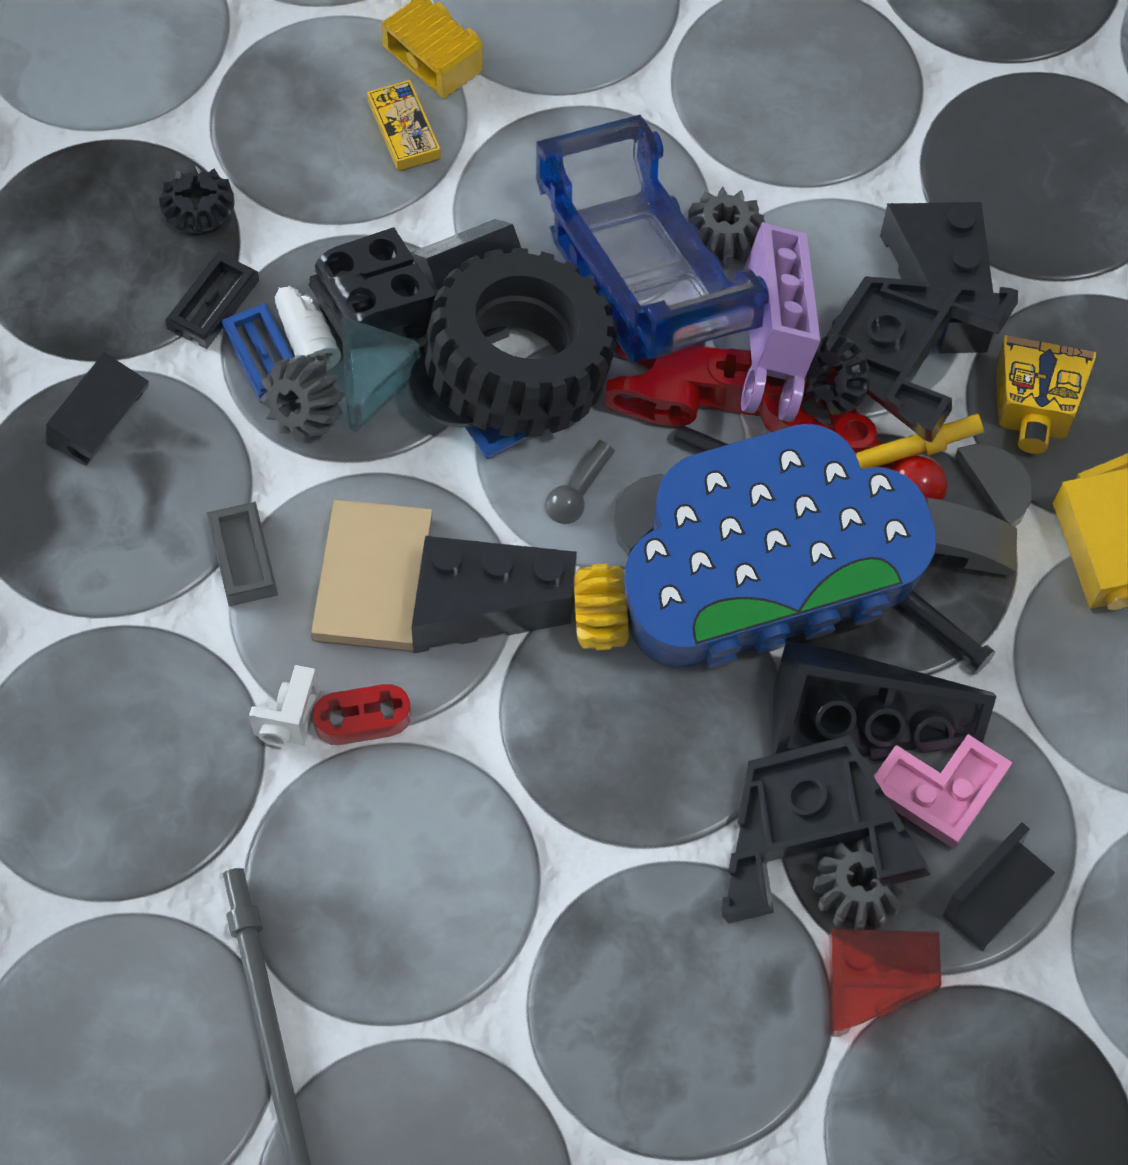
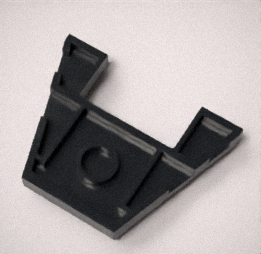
M865 276L826 336L842 335L851 339L860 347L869 367L870 380L867 395L924 440L932 443L952 411V398L911 383L951 318L999 334L1018 304V290L1000 287L999 293L975 291V285L956 284L954 289L927 287V281ZM840 366L833 368L837 371H840L843 367Z
M849 735L748 761L737 820L740 830L736 852L731 853L728 869L731 875L727 897H723L721 907L722 916L728 924L774 913L767 869L768 861L840 844V842L844 843L870 836L877 876L883 887L930 876L927 863Z

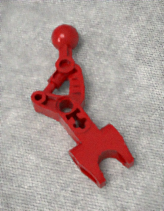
M659 320L631 322L617 326L618 334L615 341L617 344L615 353L623 359L645 365L649 371L642 375L618 376L607 380L605 406L616 412L651 424L680 426L682 424L686 426L695 421L698 407L723 412L761 416L765 428L771 432L802 424L823 426L842 436L855 453L882 445L876 439L877 431L875 424L867 416L860 414L858 407L851 412L831 415L827 411L832 427L819 422L806 412L801 405L792 422L780 420L778 416L779 401L786 380L768 375L766 376L763 396L757 410L754 413L742 411L741 396L747 373L752 365L751 351L705 347L706 333L702 328L694 324ZM638 339L646 343H630L626 340ZM833 367L830 368L831 373L826 379L827 383L830 384L835 383L834 378L838 375V371ZM804 378V392L801 403L812 398V396L804 394L808 388L807 378ZM618 394H628L637 398H625ZM916 454L879 466L897 471L908 477L921 490L925 500L927 497L943 500L947 494V480L944 469L935 459L926 455Z

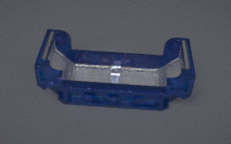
M641 115L536 141V180L540 195L546 194L551 201V208L554 212V225L549 227L554 244L565 261H569L580 269L579 275L583 278L589 276L599 286L598 296L604 294L613 309L611 316L617 321L618 334L616 340L631 363L645 359H654L696 344L763 327L764 307L769 302V292L764 279L761 276H756L751 269L737 271L734 276V282H730L721 268L717 255L708 251L701 241L697 227L694 224H689L682 214L675 196H670L658 180L659 159L663 157L664 153L663 143L658 132L652 131Z

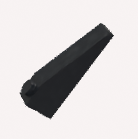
M786 641L773 688L772 755L848 735L861 756H869L871 760L887 758L888 753H891L896 745L905 751L919 749L921 752L957 748L968 734L983 743L997 696L994 692L843 651Z

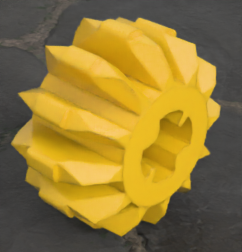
M607 563L592 564L590 567L579 568L575 574L574 592L577 638L583 649L596 648V651L612 650L611 648L625 646L629 639L627 600L624 595L625 571L621 566H609Z

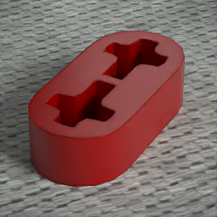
M381 684L324 695L316 702L312 718L317 736L323 742L330 745H344L400 734L408 727L411 721V704L407 693L401 687L393 684ZM391 702L392 707L395 709L394 718L384 719L383 713L379 712L382 708L381 703ZM331 711H341L342 717H345L343 718L342 727H332L331 721H328L331 717Z

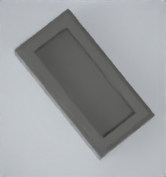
M256 501L207 512L228 606L277 596V587Z

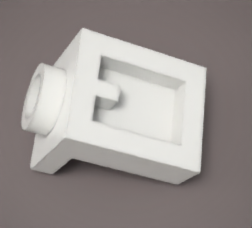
M294 666L290 683L283 682L279 689L276 705L277 711L256 706L251 707L249 720L254 735L258 736L260 740L279 747L288 746L289 743L305 745L313 717V708L320 692L314 668Z

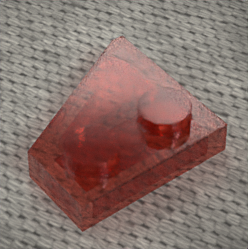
M831 929L829 934L832 1037H841L849 1033L850 1029L874 1017L879 1019L896 1011L900 1005L911 1000L917 1001L939 990L942 984L939 932Z

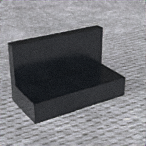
M1023 822L1017 826L952 895L943 914L947 921L983 952L1055 874L1050 867L1023 845L1030 830Z

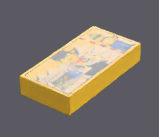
M410 80L367 92L369 106L397 171L441 159L439 144Z

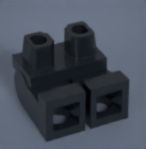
M395 227L327 250L316 261L314 267L317 274L310 276L309 287L319 302L320 310L325 318L330 320L339 335L340 343L347 355L352 356L371 350L374 341L389 337L391 329L394 327L409 324L412 330L429 325L436 293L418 264H413L414 258ZM415 286L417 287V290H418L417 294L414 293V291H415Z

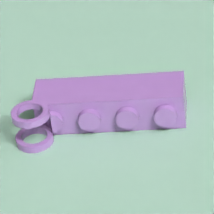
M762 222L744 266L752 365L744 382L741 409L749 413H754L757 410L763 396L767 375L784 379L786 381L780 396L778 416L780 420L792 422L801 405L804 392V378L820 343L807 233Z

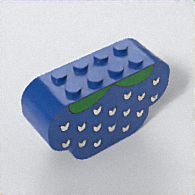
M795 425L686 457L671 467L662 479L657 493L653 531L638 541L626 563L624 595L627 600L628 624L632 637L646 656L662 665L682 668L707 662L708 668H716L736 661L738 659L736 653L756 648L757 654L768 653L784 647L785 639L804 633L806 639L810 640L834 632V624L853 619L855 625H862L878 620L884 616L882 610L899 604L911 594L933 558L936 548V530L925 497L912 480L897 471L881 467L861 469L856 454L849 443L838 433L819 425Z

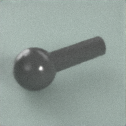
M598 440L567 485L554 488L548 494L545 507L548 516L553 521L561 524H570L582 516L585 508L584 494L615 452L609 444Z

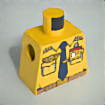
M1005 335L996 361L998 423L1003 428L1020 431L1018 446L1021 450L1032 454L1043 453L1048 449L1049 437L1059 439L1067 437L1096 359V352Z

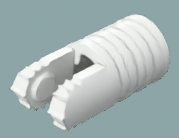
M291 286L279 288L274 297L276 309H278L285 334L289 339L291 348L294 350L295 357L309 354L313 362L316 360H326V371L330 370L339 362L341 352L336 345L334 336L331 334V329L327 324L324 314L320 311L319 306L316 305V301L307 294L301 296V293L298 292L299 290Z

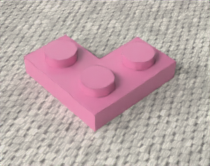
M968 734L941 773L896 745L874 777L897 813L955 850L1008 773L1013 762Z

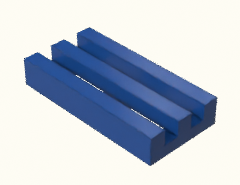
M266 303L221 320L223 331L258 400L268 391L263 386L262 378L236 327L243 326L267 375L272 373L271 368L275 365L252 322L253 320L260 318L281 361L286 358H294Z

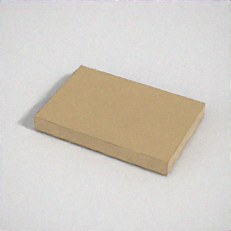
M333 500L311 631L312 641L413 651L411 626L425 536H430L432 509Z

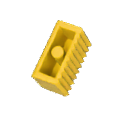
M411 0L381 22L383 47L443 99H447L449 94H453L456 89H460L463 84H467L469 79H473L483 69V44L481 39L472 29H463L461 24L457 25L447 8L440 2L433 4L431 0Z

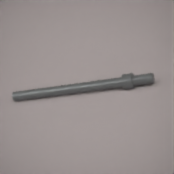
M229 869L223 873L231 910L226 914L230 935L233 938H237L287 1165H311L258 933L263 929L257 906L251 904L244 869Z

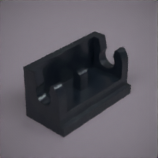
M103 352L47 422L46 444L53 449H58L80 464L87 466L107 436L133 403L138 401L148 388L149 381Z

